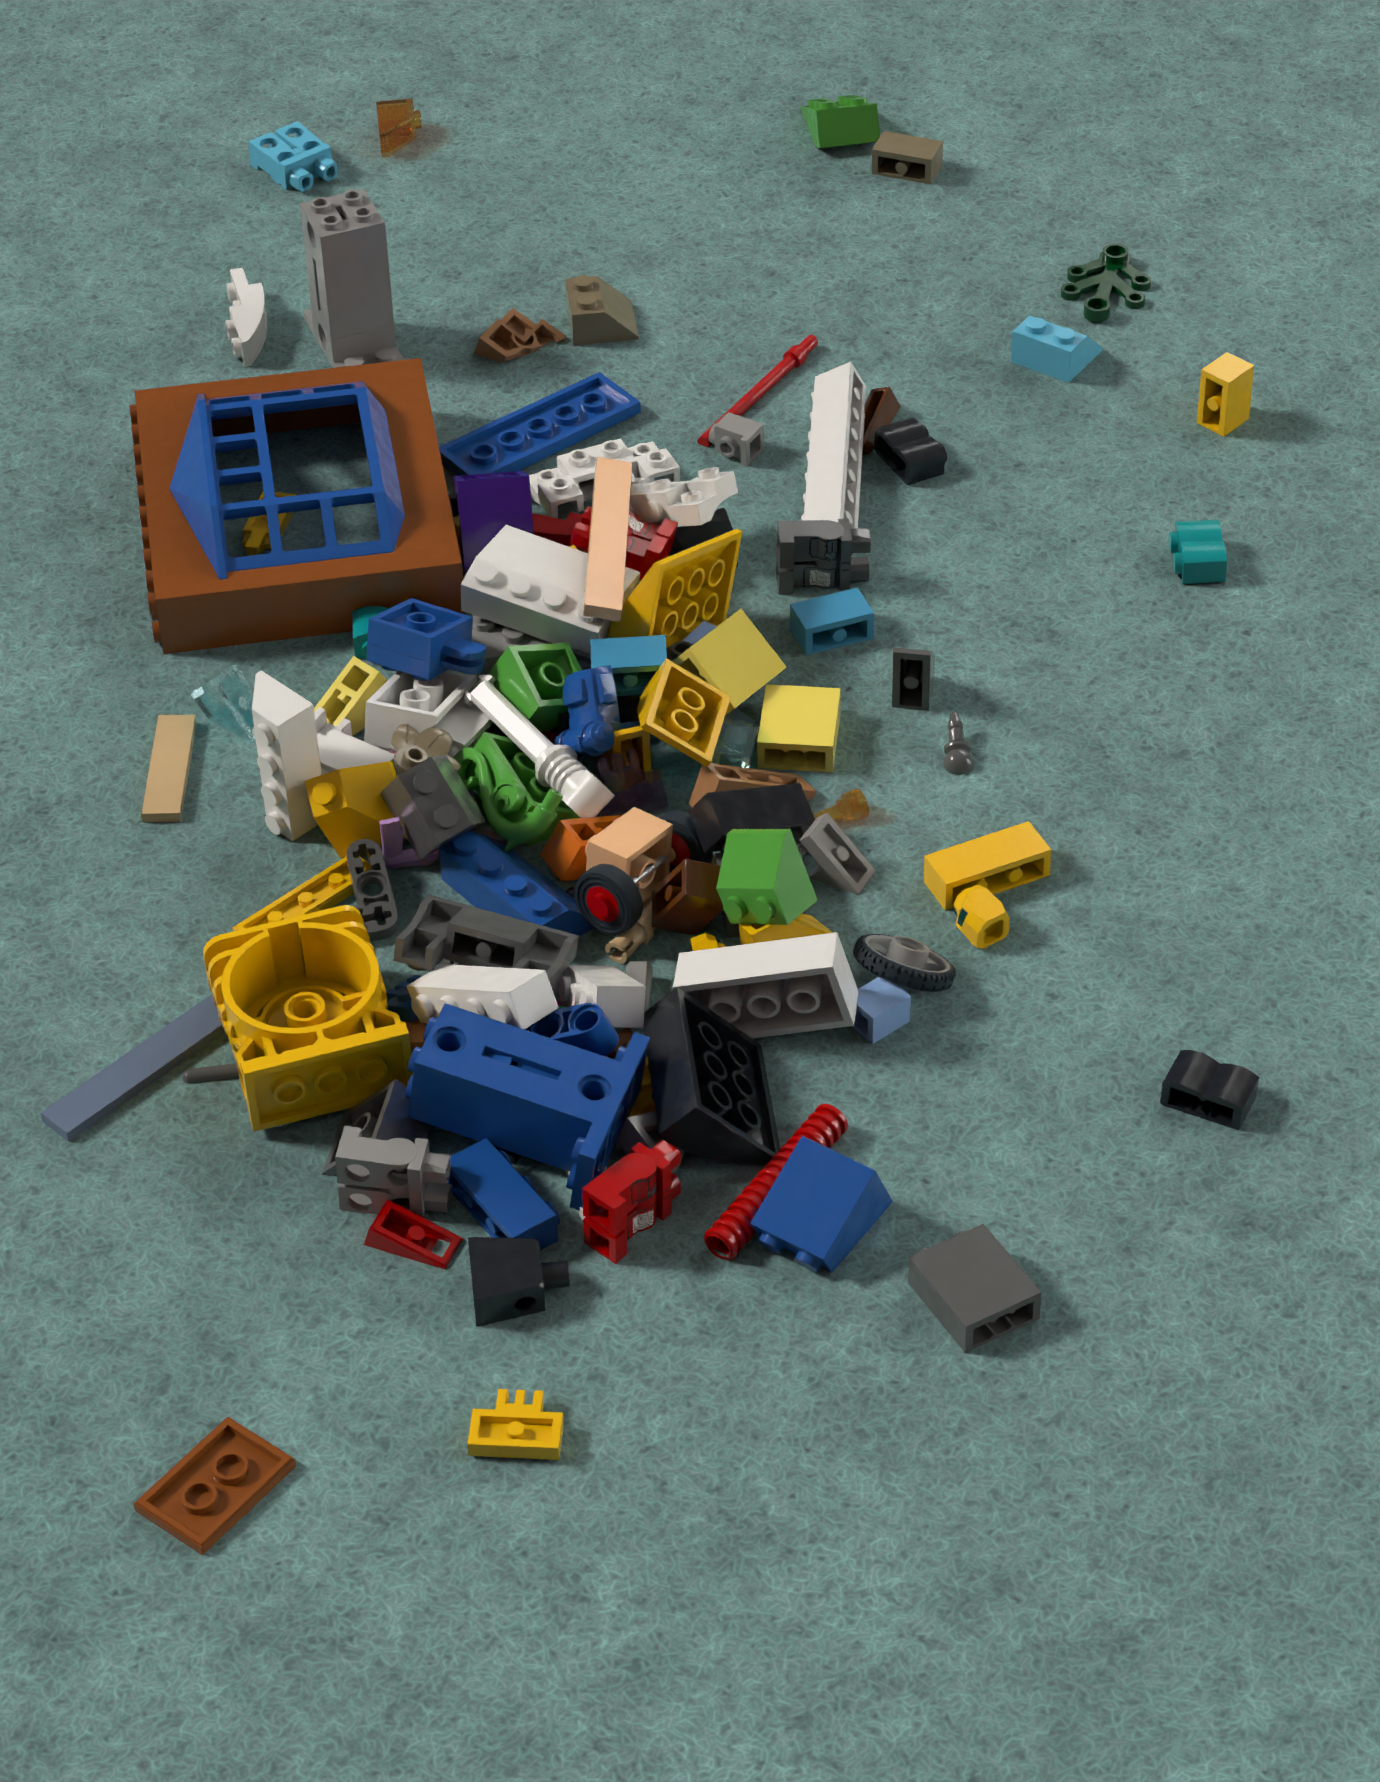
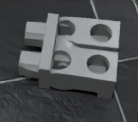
M344 1126L335 1156L340 1210L379 1214L388 1199L423 1218L426 1210L448 1213L453 1195L452 1184H447L451 1170V1155L430 1153L429 1139L416 1138L415 1143L405 1138H393L388 1141L362 1137L361 1128Z

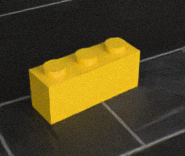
M1027 821L925 855L924 883L946 911L954 908V902L960 892L972 886L980 885L986 887L992 894H996L1050 876L1051 848L1032 824Z

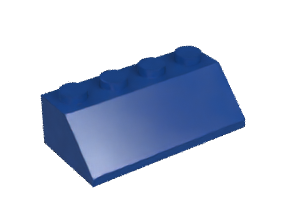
M469 830L439 847L442 880L476 908L578 936L593 929L580 914L575 899L514 850L505 851L506 844L504 842Z

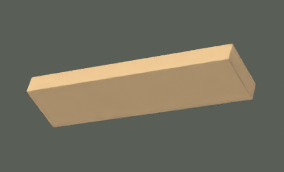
M158 715L141 812L142 822H181L197 724L196 715Z

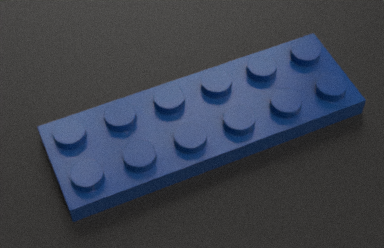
M598 372L439 446L441 461L446 468L457 476L519 471L641 413L640 401Z

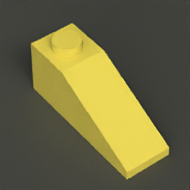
M353 656L316 705L314 712L319 707L325 709L327 723L335 726L344 718L350 720L353 736L365 728L366 701L388 680L380 671Z

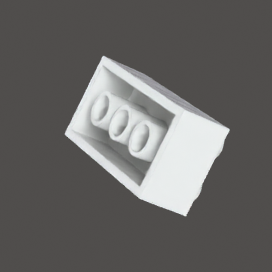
M837 932L679 953L673 989L678 987L751 1038L854 1026L858 988Z

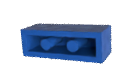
M485 1138L451 1156V1170L447 1184H452L453 1195L490 1237L535 1239L539 1242L540 1251L558 1242L557 1225L560 1224V1217L556 1208L551 1202L543 1201L536 1193L531 1180L525 1175L521 1176L513 1168L510 1158L503 1150L498 1151Z

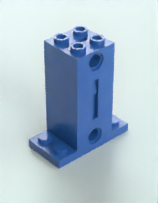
M445 1003L438 1017H431L429 1019L423 1036L425 1043L422 1048L417 1046L414 1048L409 1060L408 1071L413 1072L405 1091V1098L410 1099L408 1117L478 1141L487 1138L493 1146L570 1171L566 1188L572 1190L570 1208L580 1211V1207L583 1208L582 1188L604 1172L605 1166H607L615 1149L621 1130L638 1098L650 1037L634 1032L627 1048L620 1046L614 1060Z

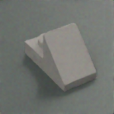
M828 813L817 817L799 840L818 862L809 875L810 879L858 895L876 871Z

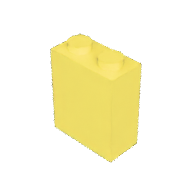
M739 609L672 661L731 697L725 716L787 668L742 609Z
M766 684L757 739V768L833 773L840 721L841 688Z

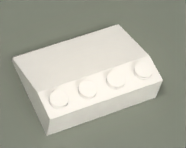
M505 525L475 557L461 583V611L551 643H569L570 647L591 654L590 639L609 638L608 628L612 622L583 615L588 553L509 525ZM625 567L623 604L632 593L640 578V572Z

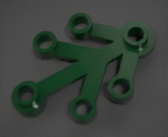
M1109 244L1103 248L1099 259L1068 268L1067 279L1073 283L1062 285L1061 297L1068 301L1077 300L1080 298V293L1098 287L1096 295L1085 300L1083 315L1090 322L1101 323L1110 317L1111 304L1109 297L1112 289L1125 299V305L1128 308L1140 309L1145 305V295L1136 291L1149 290L1151 278L1146 274H1142L1131 265V255L1126 246L1122 244ZM1104 270L1101 274L1087 278L1089 274ZM1118 271L1131 280V287L1117 276Z

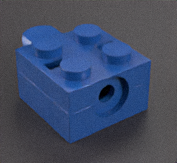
M413 598L369 618L367 661L379 664L387 671H401L411 674L414 679L419 681L433 680L436 676L451 669L469 675L482 672L485 664L483 657L485 656L486 646L472 641V616Z

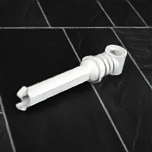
M480 675L479 678L483 682L471 693L467 690L464 692V702L469 707L475 704L535 763V777L541 785L552 787V789L563 795L562 800L579 817H596L615 795L577 760V753L572 747L560 744L554 745L492 685L496 680L491 675Z

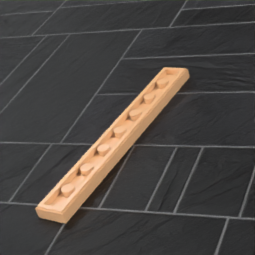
M597 457L583 615L587 617L616 622L620 621L632 473L631 462Z

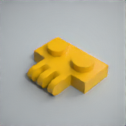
M498 1389L495 1409L473 1408L467 1442L468 1456L559 1460L564 1428L563 1413L543 1412L544 1391L535 1390L532 1400L533 1404H526V1390L517 1389L515 1402L508 1403V1389Z

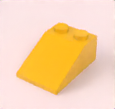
M666 658L644 687L637 707V713L642 729L708 767L712 761L731 697Z

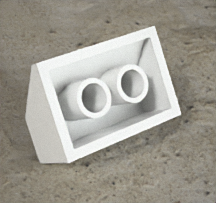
M447 670L436 676L433 680L419 681L414 679L411 674L397 671L366 701L364 742L388 752L396 751L391 744V739L397 727L402 724H409L419 733L433 727L464 696V692L466 690L469 691L475 685L477 675Z

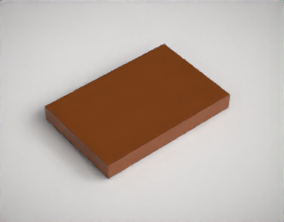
M227 1417L133 1504L134 1510L203 1555L296 1467V1461L290 1455L230 1417Z

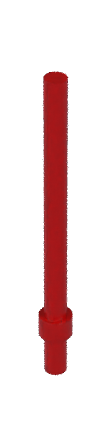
M808 335L799 345H793L783 355V360L715 423H718L728 412L739 416L744 415L794 367L799 368L806 361L807 355L818 345V339L814 335ZM712 426L698 438V444L705 447L713 444L709 442V432Z

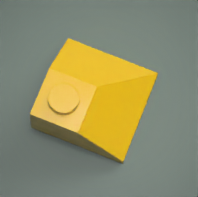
M392 761L338 769L305 780L313 817L340 858L346 857L349 845L360 839L373 840L379 846H382L379 821L394 818L380 795L397 777Z

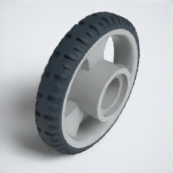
M867 934L857 939L853 949L855 959L865 969L887 981L901 985L905 989L930 992L947 990L952 986L956 976L955 968L945 957L912 938L884 934Z

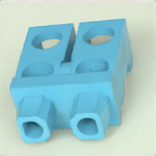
M298 121L275 130V134L270 132L248 141L250 165L256 170H264L275 183L281 184L286 190L295 187L300 192L311 189L314 184L313 179L320 176L327 182L337 177V164L332 159L331 147L323 143ZM294 133L295 138L288 137L287 135ZM269 143V148L261 147L262 145Z

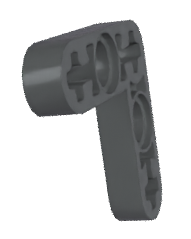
M360 839L354 841L347 849L348 871L357 903L354 907L362 915L370 942L391 937L398 930V912L382 850L379 844L373 840ZM362 855H367V858L370 860V870L365 872L362 859L359 858ZM377 884L383 888V891L376 896H368L362 892V889L366 885ZM382 917L386 924L378 925L375 919Z

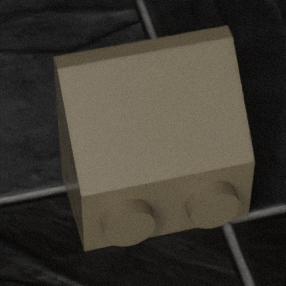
M580 275L575 278L565 279L566 308L574 346L639 340L633 307L629 298L598 276Z

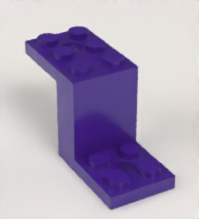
M524 471L453 476L454 491L457 493L463 578H465L475 557L505 525L534 534L530 478Z

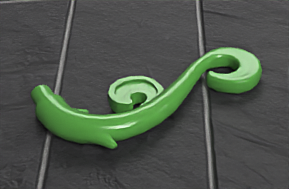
M464 748L453 757L461 765L457 774L468 792L473 791L480 784L483 811L493 831L502 839L508 841L504 848L505 851L509 852L524 842L538 838L555 820L557 816L555 810L563 798V795L558 791L549 789L542 803H537L533 811L526 814V819L519 823H513L506 819L505 813L512 815L521 809L525 800L523 786L511 780H503L494 789L487 761L482 752L475 748ZM471 762L477 765L479 779L471 776L466 780V770Z

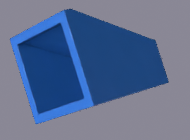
M801 1136L750 1224L760 1237L758 1243L769 1251L781 1254L783 1249L796 1255L794 1260L802 1267L812 1272H817L821 1267L832 1273L885 1212L893 1200L874 1169Z

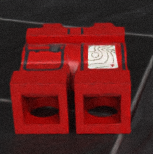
M587 506L581 523L577 522L574 526L570 540V546L575 545L576 548L587 551V553L592 511L590 506ZM629 511L625 567L640 572L639 579L642 580L655 562L665 559L670 555L678 522L665 518L661 525L641 520L635 513Z
M661 1140L651 1149L638 1142L630 1149V1154L622 1157L582 1188L583 1216H585L583 1219L584 1243L616 1264L627 1255V1241L637 1232L653 1227L657 1217L665 1220L672 1214V1200L681 1193V1182L676 1175L671 1173V1170L681 1163V1152L664 1140Z

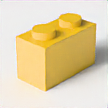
M1226 352L1201 369L1197 424L1224 437L1249 419L1254 373L1253 364Z

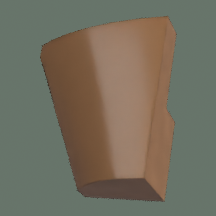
M512 307L501 320L497 319L478 340L474 354L498 362H505L539 351L541 347L553 340L561 343L566 338V335L543 319L535 324Z

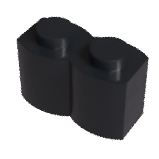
M908 418L875 428L874 449L888 466H891L892 470L906 485L944 474V467L947 462V453L944 446L931 437L926 426L921 425L915 418Z
M1180 1050L1162 1083L1160 1103L1165 1107L1239 1130L1256 1099L1260 1077L1242 1066L1227 1063L1220 1064L1202 1052Z

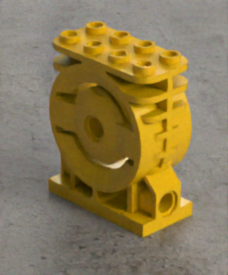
M343 905L220 934L206 943L203 948V957L207 981L212 992L214 1004L218 1010L220 1022L229 1038L233 1056L237 1062L240 1085L247 1103L253 1132L351 1108L395 1079L407 1087L413 1072L408 1071L411 1057L409 1032L405 1022L401 1023L399 1015L388 1010L386 988L379 969L373 945L370 943V937L364 926L362 915L356 907Z

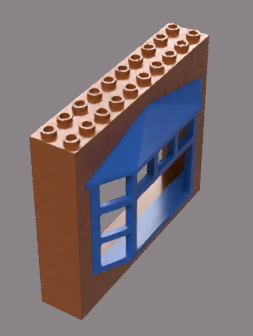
M421 358L134 390L136 404L129 405L138 484L137 491L140 505L139 512L142 526L149 611L153 621L154 642L162 643L163 654L353 631V611L367 606H381L389 609L410 598L466 615V612L461 611L462 561ZM361 422L372 482L371 487L287 497L275 496L266 433ZM258 448L260 462L258 466L225 470L217 469L215 453ZM262 481L264 499L228 504L221 503L219 486ZM375 502L380 539L377 541L339 545L336 540L332 507ZM321 509L326 545L319 548L284 551L282 549L278 514ZM267 515L271 552L269 554L230 558L227 552L223 520Z

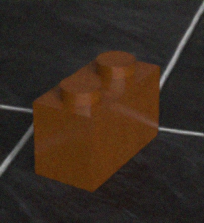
M685 858L652 891V927L684 934H697L723 910V904L716 889L721 866Z

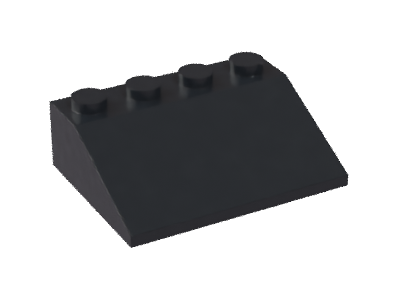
M676 987L644 1012L643 1035L650 1037L647 1051V1066L651 1076L652 1099L655 1103L658 1122L657 1130L666 1142L675 1144L689 1154L765 1166L779 1152L780 1143L762 1046Z

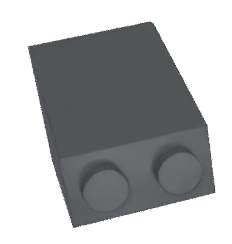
M447 755L427 758L398 775L380 793L393 817H399L400 826H403V833L419 860L439 850V847L467 831L473 830L486 822Z

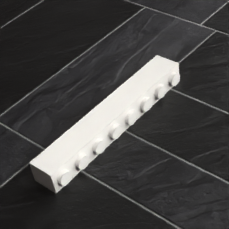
M849 362L815 376L814 391L811 393L813 401L812 411L810 412L811 431L808 432L810 444L809 452L806 454L808 469L805 473L806 493L803 494L805 506L801 519L838 522V519H849L850 529L858 528L866 385L853 364Z

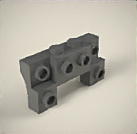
M428 895L421 901L410 924L396 937L393 961L407 964L409 968L417 971H432L443 959L467 966L546 970L553 993H555L560 988L562 972L576 958L579 936Z

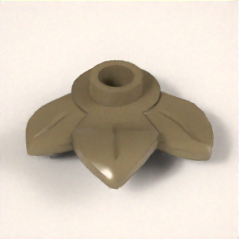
M402 724L397 727L391 739V744L396 750L394 765L397 774L400 775L431 756L447 755L454 769L458 772L461 765L454 758L448 756L453 743L451 735L439 728H428L419 733L409 724Z

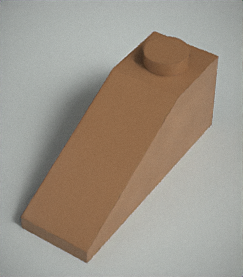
M710 763L708 767L701 766L689 805L693 807L706 793L800 783L807 801L813 799L817 791L799 774Z

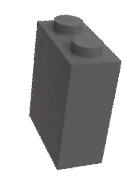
M984 1224L968 1231H961L954 1237L932 1247L923 1248L909 1257L908 1284L964 1353L1040 1319L1041 1291Z

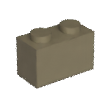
M883 131L872 149V174L931 185L942 167L943 141Z

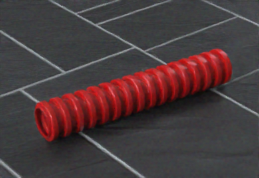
M830 1104L819 1105L809 1115L808 1119L802 1123L801 1127L794 1132L793 1136L787 1140L786 1144L779 1149V1152L772 1157L771 1161L767 1162L764 1169L759 1171L756 1178L750 1181L749 1186L743 1189L742 1193L735 1198V1201L728 1206L727 1210L720 1215L712 1227L705 1232L704 1242L712 1254L730 1261L737 1256L738 1252L756 1234L750 1223L801 1136L829 1149L840 1139L841 1135L848 1129V1121L839 1109ZM713 1249L728 1255V1257L717 1254Z

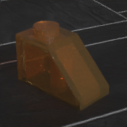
M413 99L376 102L382 158L389 157L417 139L416 129H422L420 110L414 111Z

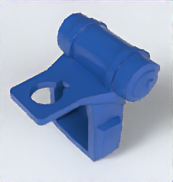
M611 665L577 671L565 678L563 703L564 706L568 707L569 729L561 732L553 744L572 747L577 753L578 761H582L590 756L597 757L610 750L614 744V731L640 726V721L620 723Z

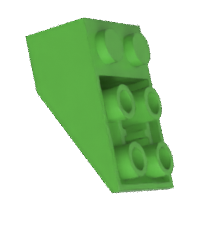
M844 95L838 96V102L832 101V99L826 100V98L808 100V106H800L814 145L817 148L877 142L880 138L877 104L868 102V97Z

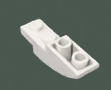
M242 267L231 269V283H226L228 299L232 306L229 307L231 320H226L225 326L228 339L232 343L234 357H241L244 367H248L253 364L263 348L267 335V314L262 283L249 285Z

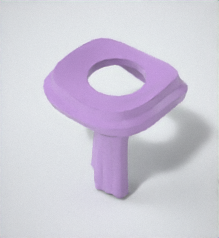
M399 817L379 821L382 840L380 848L386 868L427 866L439 858V850L422 860H419L413 849L403 851V839L407 838H403V826H400Z

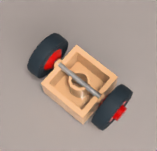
M633 807L589 839L585 848V855L587 856L586 872L577 880L574 889L577 908L584 920L598 932L610 936L625 933L640 919L643 907L652 899V891L685 858L711 864L713 852H703L688 813L670 811L658 818Z

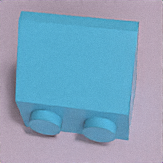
M1028 316L1012 331L1011 362L1068 383L1103 350L1090 337L1075 332L1070 328L1047 322L1039 317Z

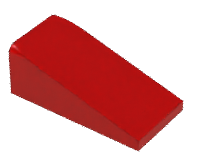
M387 1199L368 1229L364 1245L445 1270L464 1238ZM439 1239L450 1242L442 1257L431 1252Z

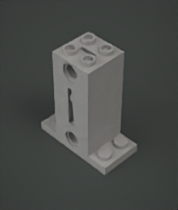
M364 189L348 190L343 194L326 198L317 197L309 202L301 203L300 212L311 309L303 311L304 320L331 366L336 368L404 360L396 347L385 222Z

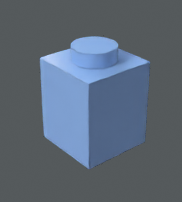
M881 977L874 979L858 989L855 1022L852 1027L872 1044L910 1022L911 996L901 985Z

